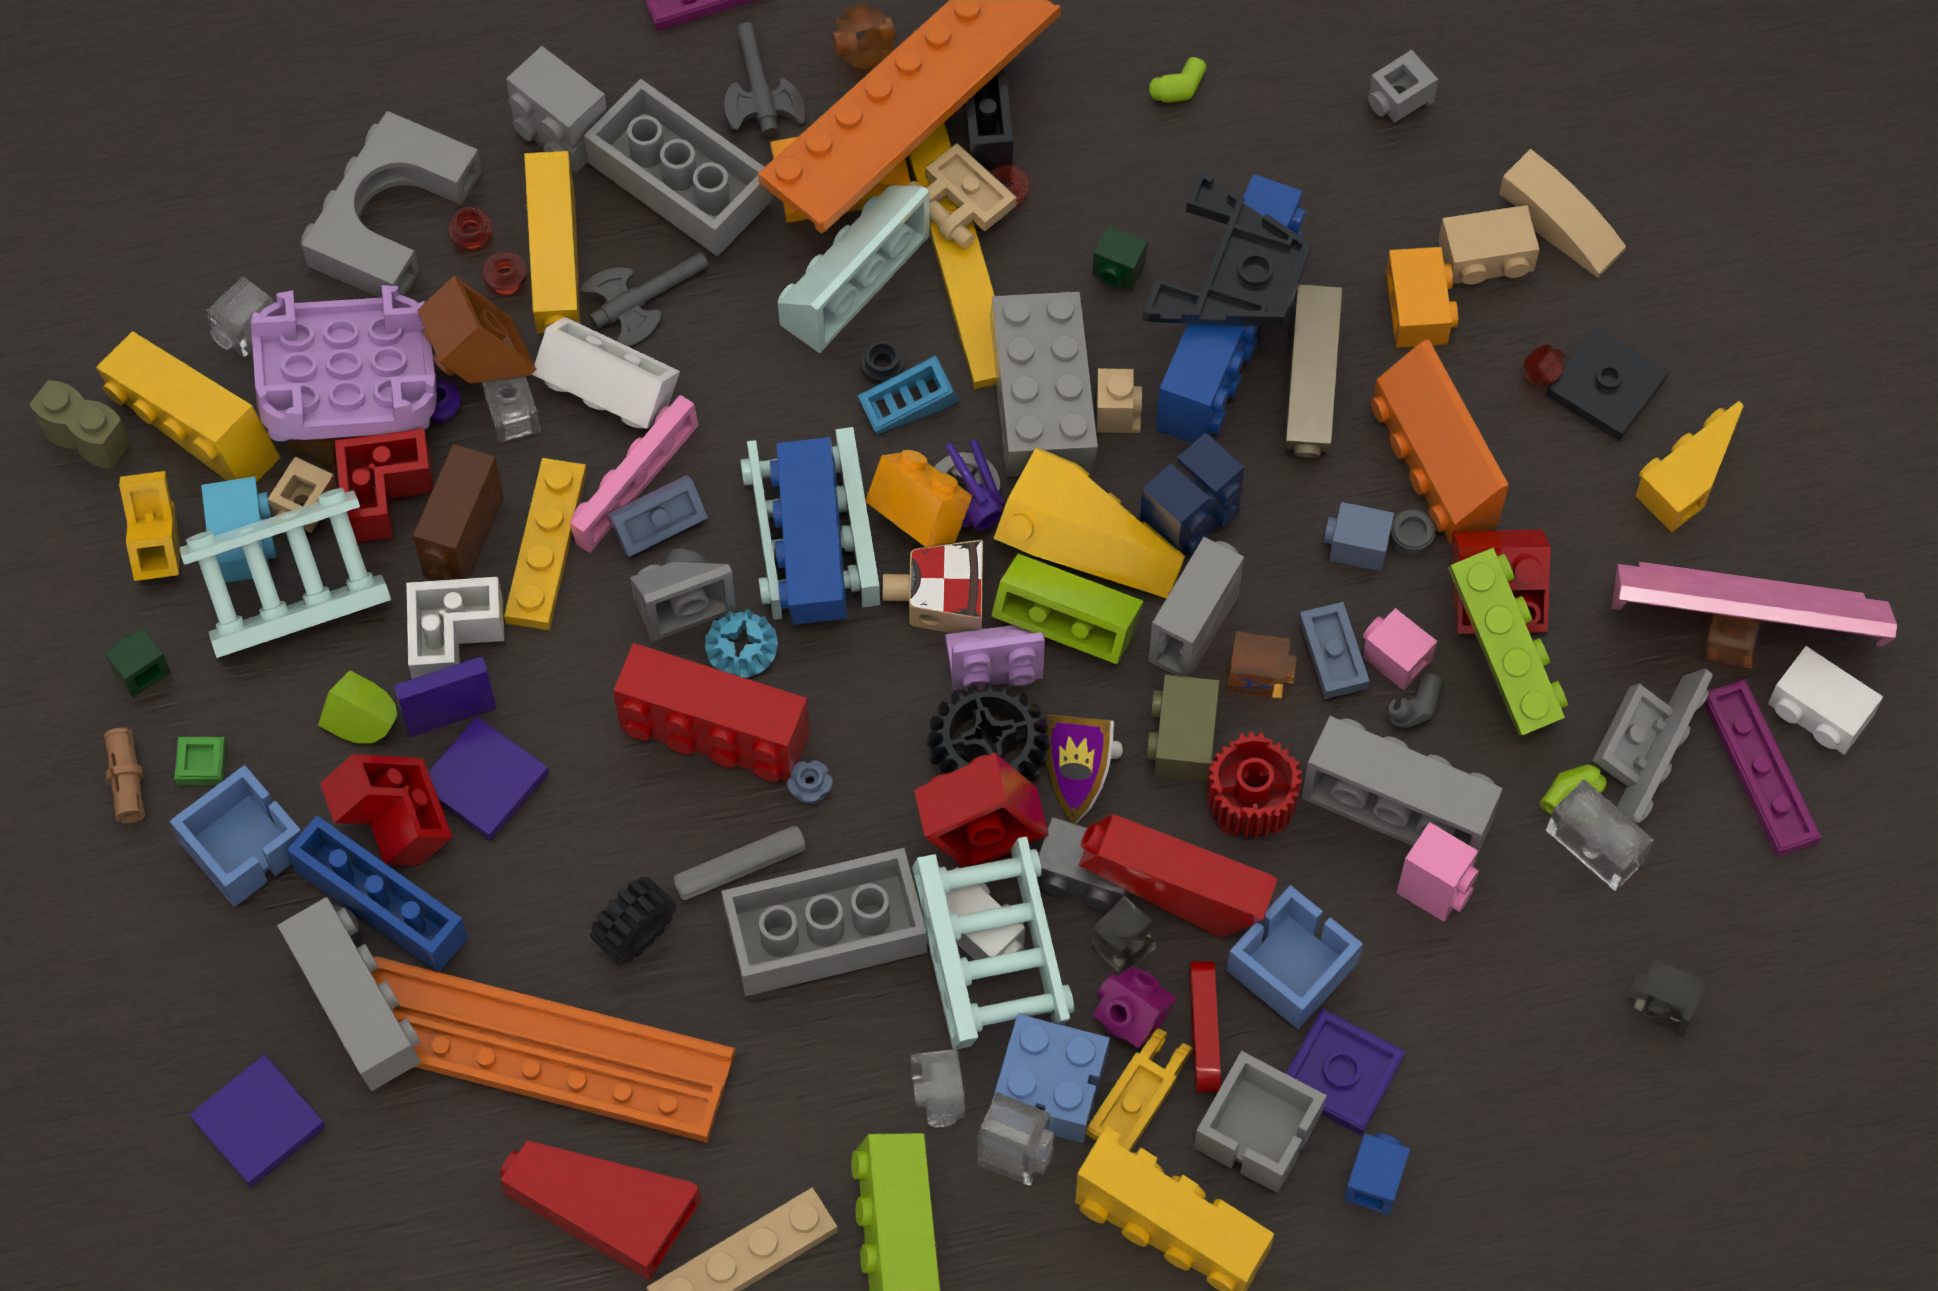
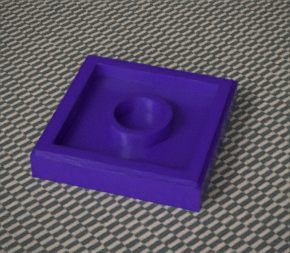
M483 657L465 661L398 683L394 686L409 737L497 709Z
M476 717L428 773L440 805L491 841L549 774V770L542 762L479 717Z
M1322 1008L1286 1074L1327 1095L1322 1115L1362 1136L1400 1067L1406 1051Z
M265 1054L189 1114L192 1121L250 1188L326 1127L324 1121Z

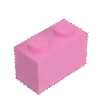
M1429 822L1405 858L1397 894L1444 922L1452 909L1460 912L1464 908L1474 890L1471 886L1479 873V870L1474 868L1478 850Z

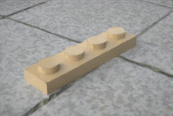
M812 1187L647 1286V1291H741L836 1234L838 1226Z

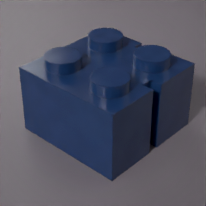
M1206 432L1177 457V462L1193 475V478L1188 479L1170 463L1142 488L1139 521L1146 522L1184 556L1188 553L1193 555L1203 537L1209 539V534L1219 525L1222 527L1228 526L1241 510L1239 505L1243 491L1242 483L1245 467Z

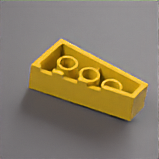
M133 331L96 367L105 382L102 389L111 400L118 405L126 404L142 420L155 426L226 481L255 477L258 482L281 458L251 404Z
M1106 1125L1077 1174L1075 1203L1080 1205V1211L1095 1222L1103 1224L1107 1220L1123 1229L1121 1231L1123 1236L1136 1245L1146 1247L1150 1244L1163 1251L1165 1259L1182 1270H1189L1191 1267L1206 1275L1207 1282L1219 1291H1247L1271 1249L1274 1233L1222 1199H1216L1213 1204L1204 1200L1206 1194L1197 1183L1185 1175L1170 1178L1164 1174L1163 1169L1156 1163L1157 1157L1143 1148H1140L1137 1153L1130 1152L1116 1143L1121 1134Z

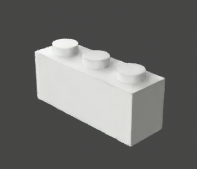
M564 317L546 327L535 361L537 370L532 375L545 380V384L553 390L570 392L582 398L583 402L591 408L608 410L620 416L622 421L631 427L648 429L654 425L655 418L661 409L669 406L680 371Z

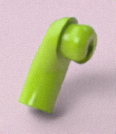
M1190 57L1180 74H1170L1154 78L1149 85L1151 97L1154 100H1162L1166 103L1191 99L1207 69L1206 63L1199 58Z
M1589 764L1563 771L1557 775L1539 804L1547 813L1558 816L1573 793L1584 790L1587 796H1598L1605 790L1607 780L1600 774L1598 767Z

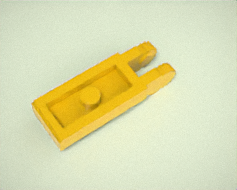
M1157 1028L1140 1054L1136 1052L1088 1125L1086 1135L1097 1141L1107 1125L1121 1134L1116 1143L1131 1152L1175 1085L1178 1074L1192 1052V1047L1183 1042L1174 1051L1166 1068H1162L1152 1061L1163 1048L1167 1032Z

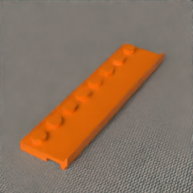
M949 0L758 173L759 183L794 212L800 211L815 224V229L822 234L1061 16V7L1052 4L1049 0Z
M378 956L373 957L379 967L372 972L374 979L378 985L387 981L400 1004L392 1009L399 1022L408 1018L421 1043L413 1047L421 1060V1063L415 1066L416 1068L708 1143L732 1062L736 1055V1048Z

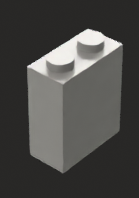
M1203 537L1152 622L1148 662L1176 676H1192L1239 597L1244 556L1240 555L1233 546L1223 541L1214 542Z

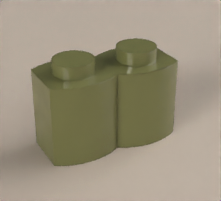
M47 380L30 403L42 434L50 442L63 448L77 449L83 459L97 467L112 469L130 446L121 419L112 408L101 402L84 400L76 389L66 383Z

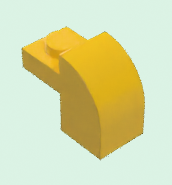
M161 471L120 477L119 487L127 520L126 546L134 581L179 575L180 544L174 501L171 502L166 472Z

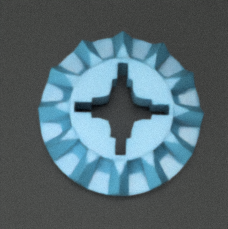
M748 608L744 612L737 613L729 610L718 621L713 620L711 629L705 635L706 654L714 668L742 678L752 677L763 672L773 662L777 653L778 641L776 630L768 623L765 615L760 617L753 614ZM742 630H746L748 641L753 644H745L743 651H740V656L737 657L734 642L729 640L738 639L739 633H742Z

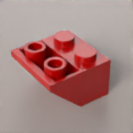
M1543 529L1453 531L1452 564L1491 548H1494L1497 556L1505 554L1515 578L1508 581L1514 598L1520 596L1524 598L1532 617V622L1526 624L1529 633L1548 632L1551 546ZM1453 582L1457 634H1475Z

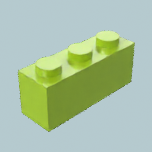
M1018 553L1000 580L991 617L1033 633L1042 632L1046 638L1118 664L1134 637L1144 601Z

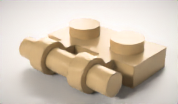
M958 143L926 167L925 177L932 183L926 188L930 192V218L939 226V233L948 241L954 240L963 249L968 248L975 240V235L966 228L969 223L974 221L985 232L1016 207L1017 197ZM912 181L907 186L920 185L916 181ZM946 196L958 207L952 214L939 203Z

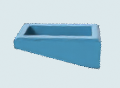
M936 355L858 395L877 435L946 409L959 402V398ZM934 380L938 390L931 393L926 382ZM916 386L923 397L917 401L914 400L909 390ZM901 393L907 405L901 409L898 408L893 398V395ZM882 399L885 400L891 413L884 418L876 401Z

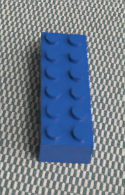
M1253 174L1243 196L1245 199L1244 204L1262 216L1270 215L1303 237V232H1300L1306 216V210L1300 208L1303 191ZM1188 323L1159 388L1156 431L1192 444L1205 432L1208 435H1211V433L1219 435L1227 414V410L1224 409L1228 397L1235 398L1243 374L1239 372L1243 361L1250 363L1258 342V338L1255 337L1258 327H1265L1266 325Z

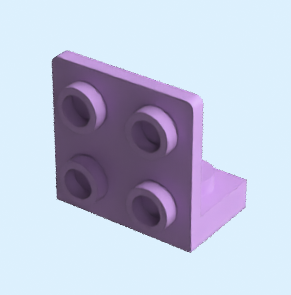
M1015 625L945 634L953 690L964 689L968 692V686L971 682L977 687L979 692L985 690L986 683L989 680L994 685L1009 683L1012 686H1025L1033 683L1036 679H1043L1045 640L1042 632L1033 633Z

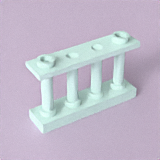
M853 427L835 429L836 446L832 448L835 456L836 473L841 474L842 485L837 486L839 513L847 512L849 525L841 526V542L845 552L853 551L855 565H849L848 570L844 571L845 589L851 588V592L860 591L862 608L880 605V587ZM756 440L748 441L749 458L740 459L744 486L753 485L767 577L758 578L762 605L771 604L773 620L782 619L778 583L786 581V579L777 580L774 558H777L776 541H782L783 539L771 540L768 518L774 517L773 501L780 499L765 501L762 479L771 478L770 461L778 459L759 461Z
M344 488L333 489L318 496L319 502L216 536L213 535L212 531L202 532L189 537L186 540L187 545L179 547L184 565L195 561L199 562L219 622L215 624L217 629L209 631V636L217 658L391 600L382 575L373 577L371 572L366 571L347 511L360 507L354 491L345 493ZM328 517L330 518L349 575V579L346 580L347 586L332 591L329 590V587H324L303 527ZM283 532L287 534L306 593L303 594L304 600L287 606L285 601H280L259 541ZM240 546L243 548L263 606L259 609L260 615L245 620L242 619V616H236L216 558V554Z
M1027 837L1016 840L1010 849L1012 854L1010 859L947 871L945 867L938 866L936 854L917 858L911 868L927 930V940L953 1050L971 1047L978 1038L977 1032L982 1031V1026L1015 1020L1017 1014L1034 1016L1049 1013L1052 1023L1064 1026L1070 1019L1069 1013L1074 1012L1070 987L1068 985L1062 986L1037 877L1041 876L1039 855L1036 849L1030 850ZM1017 876L1023 903L957 916L956 912L949 913L945 895H949L951 889ZM1028 921L1033 949L968 961L966 957L960 958L956 940H960L962 934ZM1035 967L1039 968L1045 994L978 1007L977 1003L970 1004L966 986H970L972 980Z

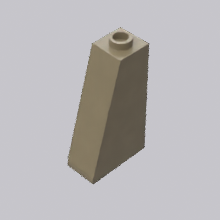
M1299 284L1296 291L1292 313L1284 449L1294 450V455L1298 457L1318 458L1321 452L1328 453L1331 446L1342 299L1341 287Z

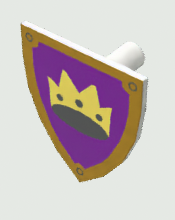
M1047 715L1048 730L1046 735L1051 738V744L1046 754L1048 755L1047 766L1051 784L1060 806L1073 824H1077L1092 808L1100 794L1110 767V760L1120 758L1123 748L1119 741H1113L1114 721Z

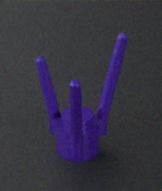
M973 439L970 441V446L985 487L981 483L977 484L952 443H948L945 448L968 486L966 491L972 495L962 527L967 528L972 524L976 531L985 530L1001 519L1004 511L1003 506L1006 502L996 488L979 442Z

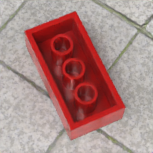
M633 643L613 690L619 726L629 736L643 741L652 738L665 742L672 750L682 754L696 752L710 757L714 763L722 767H743L752 770L759 778L770 782H777L779 779L787 782L791 778L795 764L800 762L810 737L807 698Z

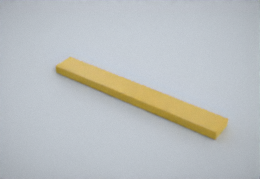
M945 123L938 127L908 155L914 180L924 188L932 184L925 177L926 167L951 148ZM947 196L939 201L951 214L958 209ZM930 218L931 240L973 387L978 389L996 385L990 321L992 296L995 295L974 223L972 221L966 228L975 235V240L968 248L963 249L954 240L948 241L939 233V226Z

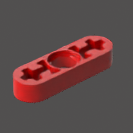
M1190 961L1189 988L1195 1092L1218 1093L1221 1088L1215 964L1214 961Z

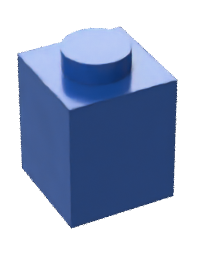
M1364 1134L1344 1201L1390 1216L1410 1148L1401 1146L1402 1143L1390 1135L1375 1134L1373 1137Z

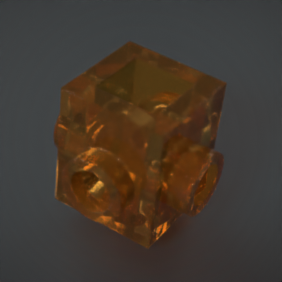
M859 4L845 9L844 16L834 18L837 31L832 32V40L836 53L839 57L844 56V59L855 68L866 69L875 67L894 51L892 41L896 40V34L892 20L877 8H870L869 4ZM866 30L864 37L857 40L855 33Z

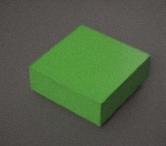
M178 737L175 768L176 784L218 785L224 781L227 744L225 738Z

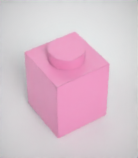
M1395 608L1385 619L1380 616L1377 617L1366 629L1363 635L1366 641L1362 658L1402 690H1405L1432 662L1437 640Z

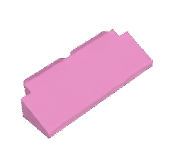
M1639 562L1638 567L1617 564L1611 609L1621 610L1627 602L1848 632L1875 636L1874 646L1884 647L1896 638L1897 623L1889 602L1866 599L1864 593L1646 562Z

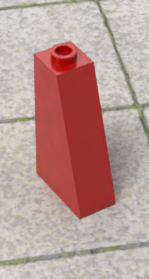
M1115 814L1097 823H1092L1085 831L1080 844L1084 852L1079 866L1220 939L1264 920L1278 878Z
M528 1140L519 1152L514 1150L509 1154L500 1170V1175L502 1176L500 1181L506 1196L649 1281L702 1202L700 1188L692 1182Z

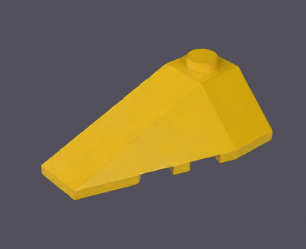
M1037 447L1008 497L993 539L1033 556L1167 599L1177 582L1186 557L1146 522L1139 521L1125 509L1116 496L1111 492L1107 493L1088 477L1090 474L1080 465Z

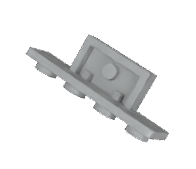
M1706 668L1683 675L1668 704L1640 683L1629 687L1592 760L1627 786L1608 823L1614 829L1640 823L1651 812L1653 807L1651 799L1658 785L1669 775L1672 769L1670 761L1677 747L1688 737L1690 733V726L1688 725L1695 711L1703 705L1708 697L1709 690L1707 686L1713 673Z

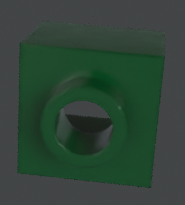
M1107 226L1094 251L1092 275L1099 277L1107 285L1113 287L1122 286L1132 291L1146 264L1148 241Z
M144 628L134 634L122 636L113 644L110 650L105 652L113 673L132 698L171 673L164 654Z

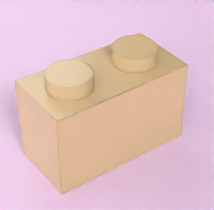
M1527 205L1442 219L1438 242L1439 246L1442 247L1444 263L1451 264L1453 284L1464 283L1472 285L1488 278L1501 276L1517 278L1535 270L1539 246Z

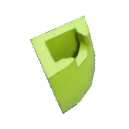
M349 670L329 690L318 726L342 739L357 744L374 743L385 737L392 728L397 717L396 704L385 690L372 681Z

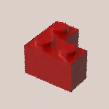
M417 429L335 440L339 488H344L345 493L354 491L360 505L359 508L347 511L357 543L394 538L390 498L432 493L434 488L431 456L425 430Z
M352 754L320 783L334 823L370 825L383 862L387 865L420 866L453 838L423 758Z

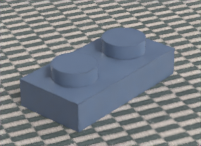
M687 475L607 514L623 552L628 557L708 518L695 485Z
M1344 602L1300 612V626L1324 699L1368 689L1370 680Z

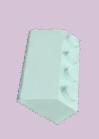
M888 186L879 197L873 196L865 204L861 216L851 226L846 225L838 232L831 248L824 255L818 254L809 263L806 274L796 284L791 283L782 291L778 299L779 325L818 353H821L930 237L929 190L923 186Z

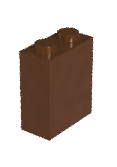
M456 444L452 445L413 534L423 576H426L429 581L470 578L504 499L495 456Z

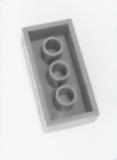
M641 78L584 134L587 162L717 257L774 199V195L762 186L758 180V173L764 168L763 165Z
M1080 292L992 296L990 321L1006 477L1020 476L1037 447L1074 462L1087 472H1094L1098 444Z
M1329 716L1308 761L1301 799L1412 846L1415 845L1429 822L1478 850V857L1492 826L1503 788L1495 785L1493 780L1483 774H1468L1452 767L1446 759L1440 756H1425L1413 751L1397 738L1389 736L1382 738L1370 733L1354 720L1346 718L1339 720Z
M905 848L721 891L724 913L745 996L928 953L927 930Z

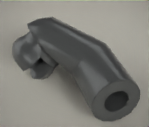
M1434 674L1421 675L1416 697L1409 700L1402 698L1401 702L1398 698L1392 700L1388 706V715L1392 723L1397 727L1408 729L1431 719L1435 714L1443 679Z

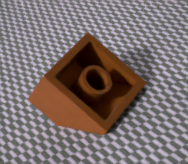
M455 275L417 310L425 327L422 329V333L433 346L436 353L433 359L446 374L452 376L455 373L468 383L529 376L537 370L513 317Z

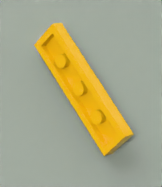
M542 458L504 614L506 624L550 631L573 535L570 522L575 510L580 505L587 475L586 464Z

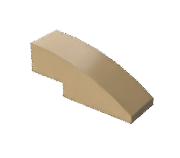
M1532 149L1503 176L1499 194L1516 207L1527 205L1530 217L1533 219L1534 231L1597 278L1625 251L1626 245L1591 202L1560 172Z

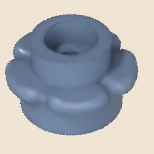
M812 760L810 763L801 761L795 764L791 778L787 781L789 792L799 801L806 804H814L824 799L833 785V779L828 775L827 766L817 760ZM811 777L814 779V782L807 784L805 780Z

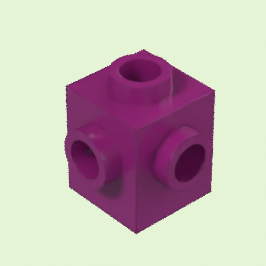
M1131 966L1118 976L1111 974L1104 981L1096 995L1101 1001L1092 1016L1101 1021L1109 1033L1115 1037L1126 1039L1139 1048L1150 1039L1157 1028H1161L1178 998L1161 987L1158 980L1152 974Z

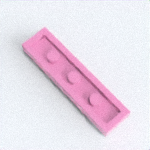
M679 395L671 406H665L661 409L655 418L653 427L643 438L640 437L632 443L626 458L616 470H610L603 477L599 490L588 502H583L577 507L570 522L577 546L591 553L613 527L607 514L635 501L696 430L699 424L693 402Z

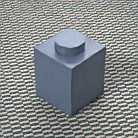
M1341 502L1338 518H1328L1324 543L1332 544L1329 561L1382 572L1394 513Z

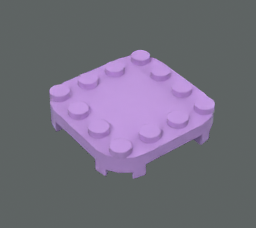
M382 285V298L294 303L292 290L277 293V302L264 308L260 313L253 312L251 334L257 412L261 423L268 428V435L271 439L286 441L289 439L309 440L368 436L417 429L426 430L429 427L430 417L435 412L437 392L432 345L422 333V329L425 327L417 311L425 301L417 303L414 299L400 295L399 286Z

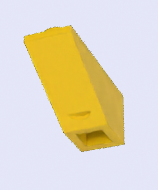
M1740 401L1726 411L1723 408L1716 410L1705 421L1702 430L1694 436L1691 433L1682 436L1672 447V453L1663 460H1660L1658 457L1654 458L1639 473L1641 479L1635 496L1671 533L1705 507L1744 406Z

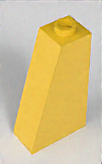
M568 151L524 153L532 301L537 334L545 333L546 327L564 317L580 324L576 199Z

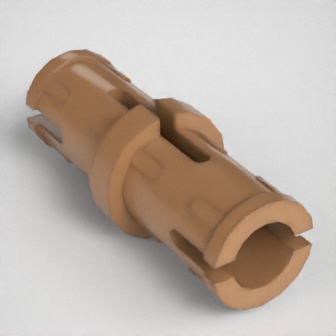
M128 728L111 729L104 734L109 766L105 774L107 784L112 787L115 819L118 822L121 821V823L137 822L142 820L146 814L140 783L144 775L143 769L138 765L136 759L134 732L132 729L128 730Z

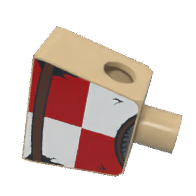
M983 540L912 550L910 552V574H883V601H909L910 625L914 627L948 633L982 630Z

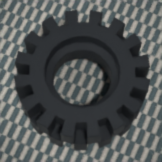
M642 876L638 881L633 880L629 883L627 889L622 888L617 892L618 896L606 903L608 907L606 910L599 912L597 915L599 920L591 926L592 931L589 933L591 940L619 965L632 961L634 955L638 957L643 953L646 946L650 947L654 943L653 939L657 935L661 936L665 931L663 927L670 924L673 919L671 915L676 912V902L648 876Z

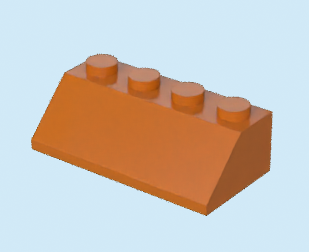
M1430 340L1420 342L1376 379L1374 395L1370 400V404L1376 420L1379 423L1384 422L1391 434L1390 443L1398 459L1404 458L1410 469L1409 477L1413 489L1419 496L1423 494L1430 506L1429 515L1434 522L1435 529L1438 532L1443 531L1451 545L1453 544V531H1486L1499 525L1509 484Z

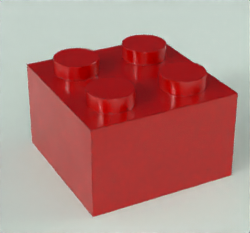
M996 753L977 757L969 765L949 774L938 775L930 783L914 789L925 838L963 868L988 863L1010 853V849L1018 838L1027 837L1028 844L1049 835L1037 787Z

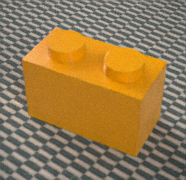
M1442 247L1389 250L1385 273L1396 348L1415 347L1420 342L1428 339L1432 345L1448 344L1451 327L1458 326V308L1456 301H1449L1448 289H1452L1453 285L1452 267L1450 263H1444Z
M903 450L901 453L881 456L865 502L923 546L930 547L956 542L972 495L961 488L954 477L941 473L927 463V458L923 454L913 450Z

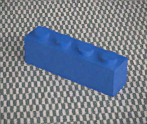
M827 437L776 443L778 460L770 461V474L773 488L780 487V500L773 501V515L775 527L783 528V540L776 541L778 568L786 569V581L778 583L781 609L789 608L793 625L848 619L836 466L831 439Z
M318 815L315 816L287 849L295 872L432 970L441 972L467 941L468 936L463 919Z

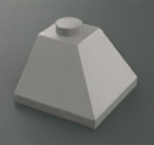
M671 562L663 566L650 565L642 569L637 575L630 577L633 598L652 642L725 616L729 610L732 612L736 611L733 576L729 564Z

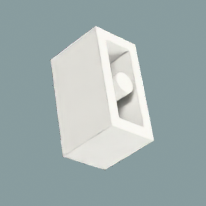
M1805 646L1775 686L1768 704L1785 721L1797 723L1811 732L1814 738L1824 747L1836 749L1845 755L1875 715L1883 696Z

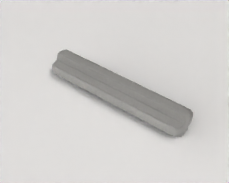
M791 826L676 874L673 877L674 886L682 900L690 899L803 852L806 849L804 837L797 826Z

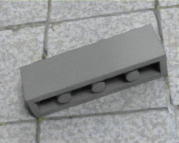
M325 897L277 925L357 1070L371 1091L421 1063L419 1056L413 1048L421 1043L408 1018L399 1022L392 1009L400 1004L387 981L378 985L374 979L372 972L379 967L366 944L357 948L351 936L357 933L358 930L345 907L336 912L328 897Z

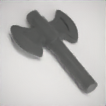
M745 22L738 25L737 33L751 87L749 89L750 92H745L738 83H732L728 88L724 98V113L732 130L738 132L747 120L756 118L757 124L761 128L762 136L770 138L779 133L777 125L778 116L788 118L798 126L803 125L806 109L801 94L793 84L784 78L780 79L778 89L771 90L766 80L753 24Z
M698 252L637 288L634 286L630 289L626 285L633 277L634 271L631 268H611L598 272L590 277L580 289L583 295L596 296L606 302L600 305V309L589 314V319L597 330L607 324L611 325L618 321L621 325V333L617 342L628 347L634 346L645 340L655 330L661 318L659 310L646 311L641 309V307L645 306L647 301L709 267V264L703 253Z

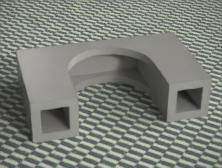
M386 111L379 124L375 123L369 129L365 146L358 157L354 156L348 162L344 172V179L337 190H331L328 193L323 204V211L315 224L311 223L305 229L301 239V246L307 266L379 298H382V285L399 286V294L405 296L419 274L415 251L366 228L360 221L362 211L368 201L376 194L387 188L400 185L420 187L462 205L482 173L478 149Z

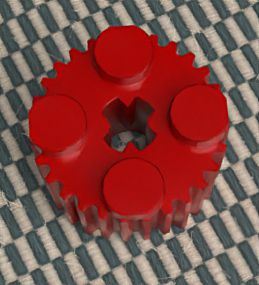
M1250 732L1248 737H1245L1243 733L1239 734V739L1235 742L1231 741L1229 748L1223 746L1221 754L1216 753L1215 760L1211 762L1206 788L1208 809L1212 810V817L1217 818L1218 828L1227 835L1238 836L1240 833H1243L1246 839L1249 835H1253L1254 839H1258L1259 834L1268 837L1270 831L1273 834L1282 832L1290 823L1292 814H1295L1302 782V770H1299L1300 762L1295 761L1294 756L1288 757V749L1281 750L1282 744L1280 743L1273 745L1272 739L1264 738L1263 733L1254 736L1253 732ZM1248 784H1256L1257 787H1250Z

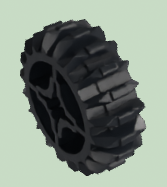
M989 680L986 683L985 691L978 692L977 687L971 682L968 686L967 696L954 690L951 694L952 704L941 701L938 706V714L940 716H932L930 719V729L933 732L927 734V746L932 749L929 751V762L931 765H938L936 768L937 776L949 774L967 766L977 757L993 754L991 745H988L987 741L982 739L984 730L986 738L992 744H995V753L1002 759L1006 753L1016 750V745L1026 743L1021 754L1010 762L1009 765L1027 780L1033 782L1038 780L1040 771L1037 767H1045L1047 765L1048 755L1044 751L1050 749L1051 738L1045 735L1048 730L1047 720L1039 718L1041 708L1038 706V703L1027 706L1028 695L1025 691L1016 697H1012V687L1009 683L1002 688L1001 692L994 691V684ZM992 716H998V717L1004 718V719H1006V720H1008V721L996 720V719H995L994 717H992ZM970 719H974V727L971 730L961 733V738L952 740L953 735L961 725Z

